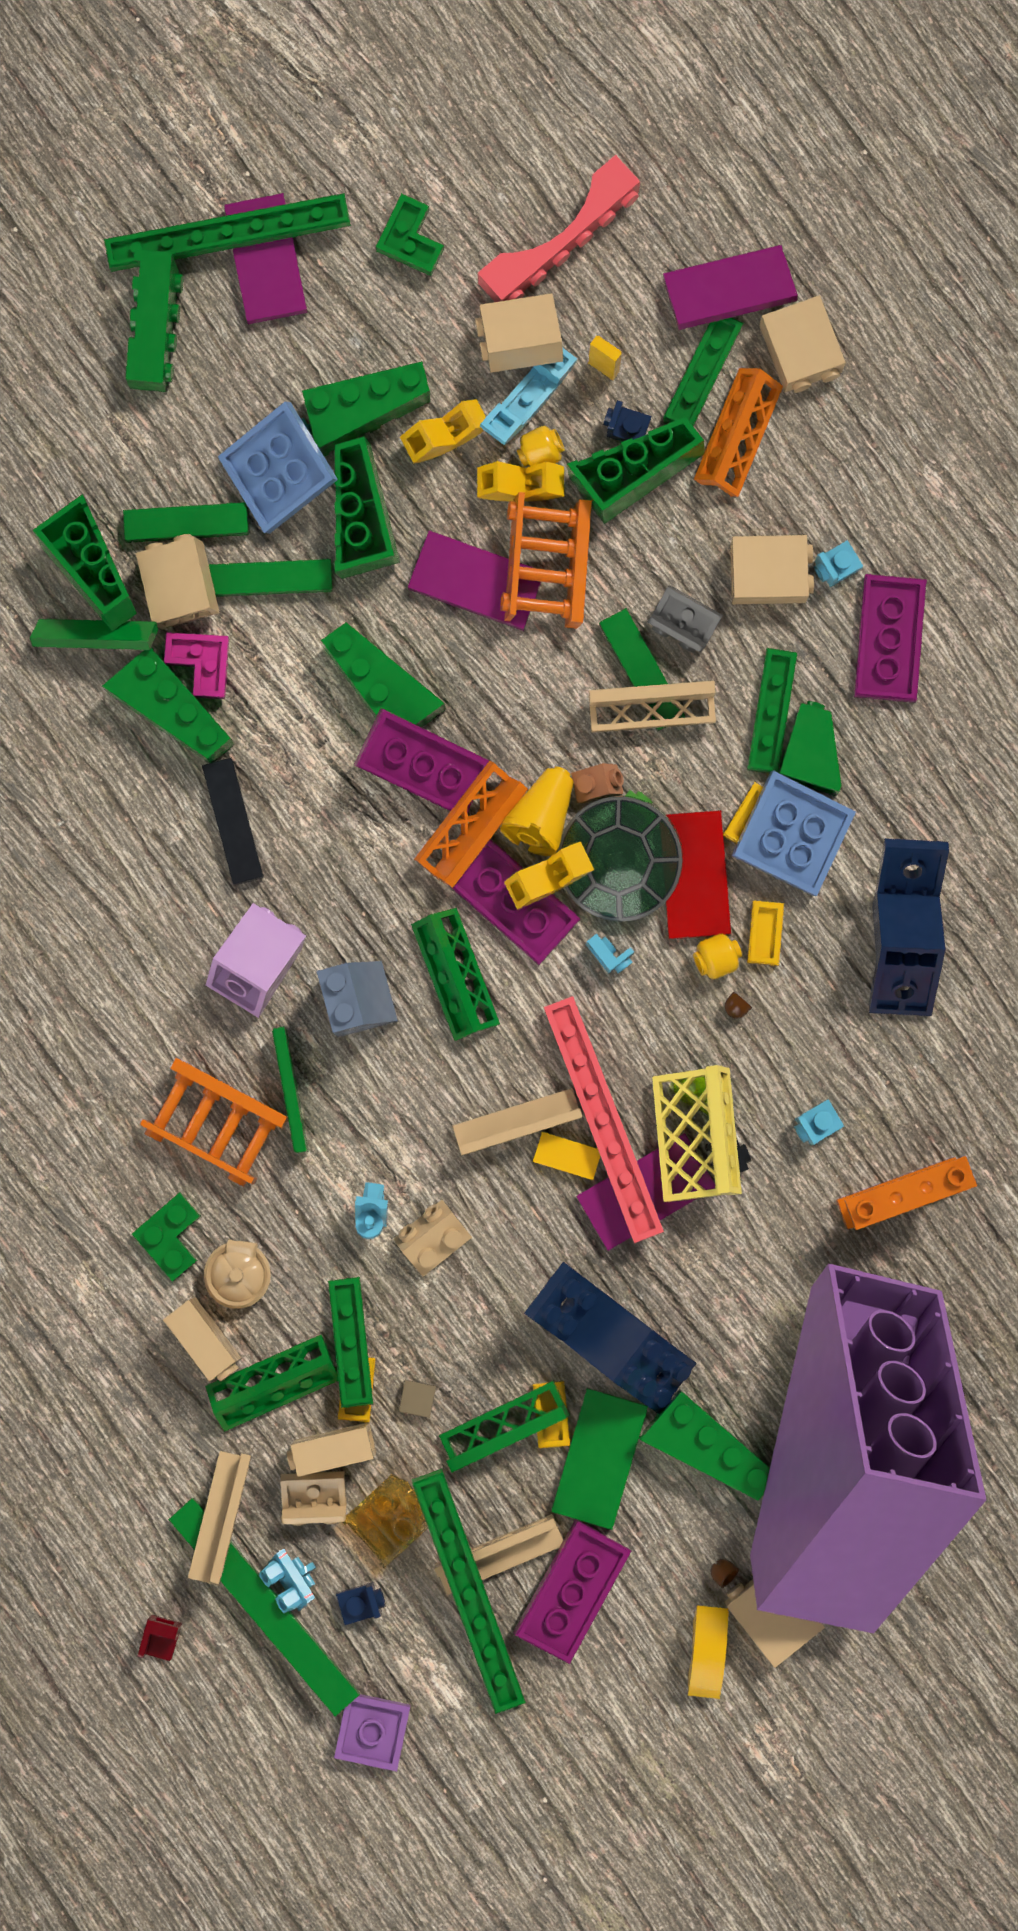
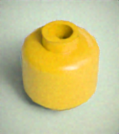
M540 426L521 436V448L517 449V454L524 467L527 465L534 467L536 464L543 462L559 463L565 448L556 429L551 430L547 426Z
M718 934L699 942L697 952L693 953L694 962L699 973L702 976L707 975L713 980L735 972L739 967L738 958L742 957V951L736 940L731 941L724 934Z

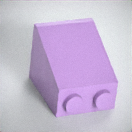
M253 903L213 957L206 986L259 1018L302 950L306 935L295 925L286 924L275 917L274 913L265 907L260 908Z

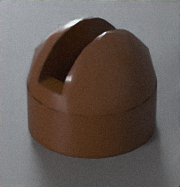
M732 992L725 1002V1011L734 1019L744 1017L752 1009L735 992Z
M719 1559L717 1564L714 1563L711 1566L710 1572L713 1580L721 1588H724L733 1581L739 1569L731 1561Z

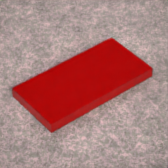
M721 810L665 814L664 816L671 823L678 836L682 851L681 874L675 890L665 902L668 940L710 937L718 934L731 935ZM661 821L659 829L662 857L677 856L673 837L667 826ZM662 863L665 895L673 883L677 863Z

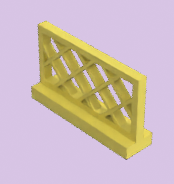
M714 1065L708 1066L706 1069L653 1076L663 1201L674 1202L742 1194L730 1068ZM705 1076L706 1089L698 1097L688 1088L696 1078ZM687 1079L684 1084L679 1081ZM672 1081L680 1089L673 1099L669 1101L663 1096L662 1083ZM685 1093L696 1101L687 1115L676 1107V1104ZM701 1106L709 1114V1120L703 1129L691 1120ZM672 1110L683 1119L674 1133L666 1127V1118ZM688 1124L699 1133L690 1146L678 1138ZM703 1138L707 1139L712 1146V1152L706 1160L695 1152ZM674 1142L686 1150L677 1164L669 1159V1149ZM690 1156H693L702 1164L693 1178L681 1169ZM707 1169L714 1175L716 1189L705 1190L697 1183ZM679 1173L689 1183L682 1193L672 1194L671 1182ZM693 1187H695L698 1190L690 1192L693 1189Z

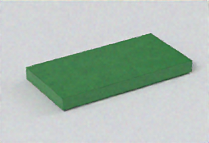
M586 1388L551 1512L613 1530L648 1406Z

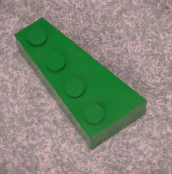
M135 249L134 261H137L139 266V277L133 276L132 290H134V302H137V307L130 309V330L135 332V337L128 338L126 381L130 389L166 392L167 382L172 383L174 366L170 364L171 352H176L177 335L173 334L174 323H179L180 304H176L177 293H182L184 279L183 275L179 274L172 252Z
M422 361L302 390L314 441L324 457L329 455V452L335 450L336 444L356 439L368 432L372 433L381 428V425L393 419L396 420L431 402L430 390Z
M684 417L648 431L647 435L633 440L630 438L623 441L621 445L607 451L600 450L591 454V457L579 462L575 460L567 463L568 475L586 500L592 501V509L605 524L703 456L704 439L690 421Z
M360 437L336 444L335 475L338 480L335 482V573L341 579L398 564L400 559L370 443L365 437Z
M83 494L33 529L41 548L112 632L137 614Z
M347 622L321 640L325 651L375 719L380 708L422 728L446 711L443 701Z
M152 648L150 650H143L102 685L110 696L119 700L129 709L148 720L155 727L177 740L208 763L215 762L235 745L228 734Z
M680 1389L673 1395L670 1403L655 1416L639 1436V1440L757 1501L764 1495L770 1467Z

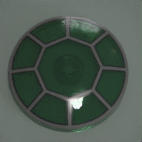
M611 796L597 800L581 809L570 820L562 834L558 851L581 841L594 868L592 872L566 886L565 889L582 909L596 917L619 922L645 917L659 909L670 898L679 883L683 869V848L679 834L671 820L659 808L645 800L631 796Z

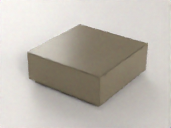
M405 1379L399 1412L430 1418L436 1386Z

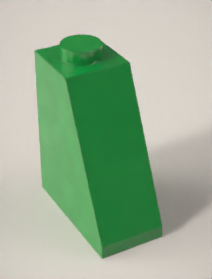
M807 701V704L801 703L795 716L779 774L807 788L837 796L842 784L831 711L824 710L825 706L818 702Z

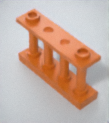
M518 492L513 501H509L507 509V520H512L507 590L506 593H502L500 610L505 611L504 621H511L516 616V610L561 614V617L565 618V628L577 629L584 619L592 501L579 499L569 511L524 506L525 493ZM523 518L567 523L568 527H572L571 539L559 541L522 536ZM521 549L563 553L566 557H570L569 569H565V572L520 567ZM522 579L563 584V587L568 588L567 599H563V602L517 597L518 581Z
M175 1058L170 1069L177 1072L175 1076L177 1080L154 1123L142 1119L140 1125L147 1128L144 1134L158 1142L166 1138L230 1173L228 1179L243 1187L246 1182L255 1184L257 1179L249 1175L248 1172L270 1131H274L276 1126L284 1129L288 1122V1117L192 1065ZM193 1082H196L205 1087L202 1092L205 1095L180 1138L166 1131L165 1127L187 1087H191ZM222 1096L232 1101L230 1106L232 1111L208 1153L192 1143L216 1100L219 1101ZM250 1111L260 1116L258 1120L260 1125L236 1168L220 1158L243 1115L247 1116Z
M963 1156L958 1159L952 1157L839 1198L836 1202L846 1229L849 1230L855 1227V1230L977 1187L967 1157Z

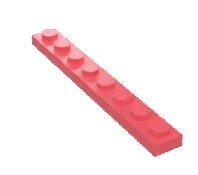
M572 996L545 1006L546 1016L634 1244L663 1233L662 1225L574 997Z

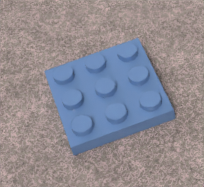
M285 401L218 456L264 533L268 534L277 529L338 480L291 402Z
M771 771L731 856L812 896H817L856 811L775 771Z

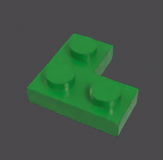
M401 193L376 245V252L432 276L444 251V245L418 234L429 212V206Z
M181 1192L132 1233L172 1282L198 1261L178 1238L182 1232L201 1217Z

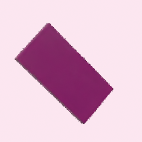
M284 193L225 204L224 209L227 216L285 205L286 202ZM293 237L233 249L248 325L308 313Z
M782 245L663 273V281L678 330L798 300V294Z
M428 531L410 579L408 590L524 631L531 611L516 610V616L511 621H504L505 611L500 610L502 593H506L508 558L433 531ZM520 563V567L533 568V567H530V566H527V565H525V564ZM519 579L517 597L536 599L542 582Z
M873 574L864 575L854 697L916 703L927 579Z
M380 708L354 766L451 811L489 760ZM473 800L467 806V813L471 807Z
M490 839L452 889L539 966L580 921V918L553 894L517 910L504 881L524 868Z
M685 1133L678 1137L688 1146L691 1145ZM674 1142L669 1149V1159L677 1164L686 1150ZM659 1148L637 1160L659 1220L696 1200L663 1201ZM690 1156L681 1169L693 1178L702 1164L693 1156ZM706 1170L697 1183L705 1190L715 1189V1183ZM679 1173L671 1182L672 1194L682 1193L689 1183ZM609 1177L576 1196L607 1251L631 1238ZM693 1187V1189L690 1192L698 1190L695 1187Z
M575 1519L513 1632L514 1635L570 1664L627 1561L631 1550Z

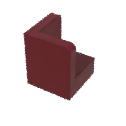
M151 1615L147 1619L137 1657L144 1658L146 1655L170 1661L174 1655L182 1623Z

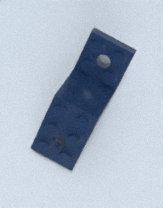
M884 839L872 906L877 960L868 1004L869 1013L932 1016L946 950L940 894L949 854L948 842ZM910 865L919 866L916 870L905 869ZM902 986L909 987L908 990H898Z
M562 1262L524 1313L567 1344L611 1381L658 1414L670 1403L674 1393L683 1381L690 1376L691 1370L697 1364L565 1262Z

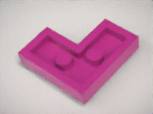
M166 632L164 663L167 666L195 667L193 696L195 698L225 699L229 637Z

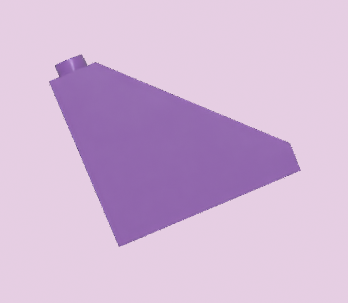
M828 1263L811 1287L750 1559L757 1610L875 1633L984 1504L986 1495L942 1291Z

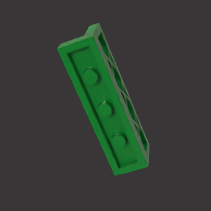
M457 908L430 914L411 924L454 1041L500 1025ZM449 918L453 928L452 935L445 931L441 919ZM455 948L462 952L464 957L463 964L456 960L454 955ZM466 977L473 981L475 986L474 993L467 989L465 984ZM477 1006L484 1010L488 1022L480 1024L476 1014Z
M318 1335L237 1371L221 1382L217 1380L205 1387L213 1414L225 1432L337 1382L338 1371L330 1358L322 1335ZM319 1347L321 1356L310 1361L304 1359L309 1351ZM285 1362L291 1363L288 1371L281 1374L275 1372L280 1364ZM255 1375L262 1376L258 1384L252 1387L246 1386L249 1378ZM226 1388L233 1389L229 1397L220 1401L217 1400V1392Z
M553 1380L440 1434L439 1437L448 1454L449 1459L446 1462L452 1473L569 1417L570 1414ZM550 1390L557 1407L548 1412L534 1408L538 1395ZM533 1398L530 1406L523 1404V1402ZM514 1406L529 1410L525 1422L519 1426L506 1421L510 1408ZM504 1412L502 1419L494 1417L495 1415ZM532 1412L540 1414V1416L530 1420ZM487 1419L500 1424L496 1436L491 1439L477 1435L481 1422ZM476 1425L473 1433L466 1430ZM504 1426H507V1427L512 1428V1429H510V1430H508V1431L502 1433V1430H503V1427H504ZM458 1433L472 1437L468 1449L456 1455L449 1437ZM476 1439L483 1441V1443L473 1447Z

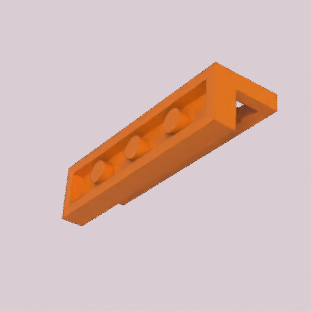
M738 369L694 477V480L701 485L717 486L731 497H739L783 388V385L762 369ZM764 384L771 388L766 401H762L761 396ZM756 411L758 422L756 427L751 429L749 419L752 412ZM745 439L746 451L744 456L740 457L738 446L740 441ZM733 467L735 478L732 485L725 481L729 469Z
M489 761L414 860L439 881L453 888L528 788L520 781L509 777L494 762ZM494 772L501 779V782L494 790L486 792V781ZM480 799V809L475 815L468 816L467 806L472 800ZM461 824V834L456 840L449 841V829L452 825ZM442 848V859L434 867L426 859L433 850Z

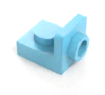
M848 540L826 553L821 552L815 559L816 565L814 566L822 582L827 581L830 587L863 568V564Z
M595 934L585 944L608 974L614 969L617 973H620L633 963L630 957L634 954V950L631 947L616 958L613 955L616 949L606 937L601 939L598 934Z
M829 1099L796 1117L795 1120L798 1125L794 1126V1129L803 1143L808 1141L812 1146L841 1129L844 1125Z

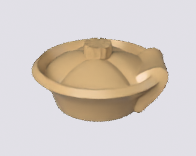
M229 1239L226 1244L213 1251L204 1268V1282L208 1293L216 1302L228 1308L240 1309L255 1304L264 1296L270 1283V1266L265 1255L258 1249L257 1243Z

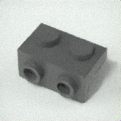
M669 585L647 622L653 625L652 630L664 637L670 635L680 641L679 645L682 648L694 653L696 650L702 652L705 649L723 615Z

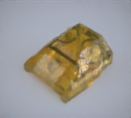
M393 1474L388 1476L373 1492L346 1515V1521L342 1522L344 1525L348 1524L381 1561L380 1565L383 1568L428 1529L415 1490L407 1481Z

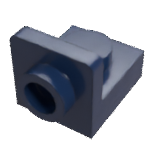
M617 400L614 409L608 408L603 423L604 426L608 427L607 437L623 442L630 438L634 440L646 435L652 416L622 407L623 402Z
M374 1582L336 1593L345 1625L372 1617L375 1619L379 1618L382 1615L381 1608L386 1607L382 1589H376Z

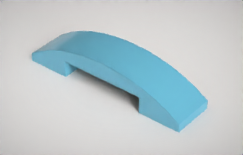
M563 348V362L534 366L502 404L498 403L482 421L480 427L503 445L508 443L547 402L577 362V358Z

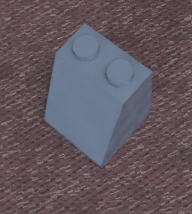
M382 961L344 963L317 971L332 1032L337 1038L398 1022Z

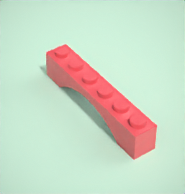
M617 155L613 156L593 174L590 191L584 206L575 220L562 233L549 242L533 249L514 253H500L478 272V284L494 302L523 298L524 291L528 287L539 285L546 278V272L554 265L556 267L561 266L569 258V252L577 245L583 247L587 244L598 227L602 226L604 228L609 225L616 217L615 213L623 206L625 208L630 207L639 197L640 181Z

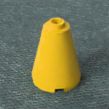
M562 767L547 768L503 819L500 830L504 836L517 846H519L521 841L530 845L528 851L531 853L553 856L560 847L574 784L570 777L571 774Z

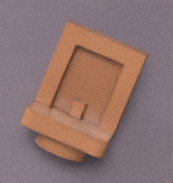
M602 763L571 773L577 803H586L606 796H619L623 794L622 785L624 780L617 764Z

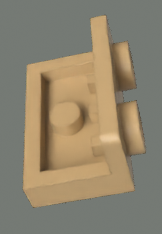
M441 1200L437 1204L429 1206L424 1214L412 1224L404 1226L394 1238V1241L402 1253L424 1277L470 1240L472 1236L446 1203Z
M345 1471L318 1472L297 1477V1473L281 1474L282 1524L301 1526L306 1523L335 1524L346 1521Z

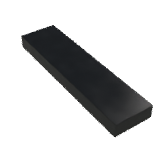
M232 757L202 765L233 885L236 886L264 878Z

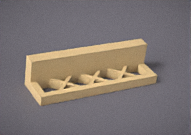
M715 681L589 690L591 733L716 723L714 704ZM707 699L708 716L696 717L687 710L694 700ZM678 701L688 702L683 706ZM671 702L680 711L673 719H664L656 712L662 703ZM657 703L653 709L647 704ZM640 704L649 713L642 721L634 722L625 713L632 705ZM616 706H625V707H624V709L621 711V710H619ZM610 707L618 716L611 724L597 725L596 708ZM682 713H684V714H686V715L688 716V718H679V717L682 715ZM652 715H653L656 719H658V720H650V721H648V719H649ZM621 717L626 721L624 723H617Z
M573 1088L453 1125L461 1156L581 1119L582 1114Z
M220 1451L188 1579L217 1586L220 1585L251 1455L241 1454L240 1456Z
M551 1514L475 1546L471 1550L480 1576L484 1580L560 1548L563 1538L554 1516ZM441 1562L435 1563L434 1570L437 1577H440L446 1594L449 1595L452 1592Z

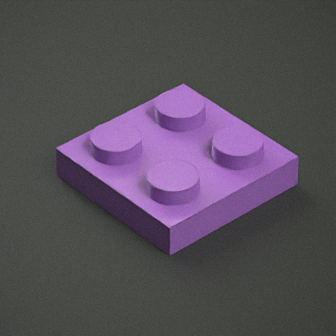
M360 1694L344 1709L334 1758L397 1772L411 1705Z

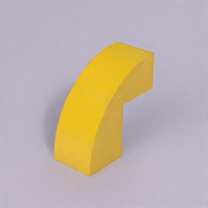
M477 399L461 401L442 418L419 420L402 434L400 439L413 464L443 455L484 432L485 430L480 427V424L486 416Z
M496 461L477 467V498L513 501L518 492L525 493L524 502L564 497V466L543 462L536 464L534 467L524 468Z
M580 841L559 850L545 861L516 872L504 883L518 910L572 884L592 872L594 868Z
M696 1606L693 1620L692 1658L688 1672V1696L720 1699L727 1648L728 1608Z

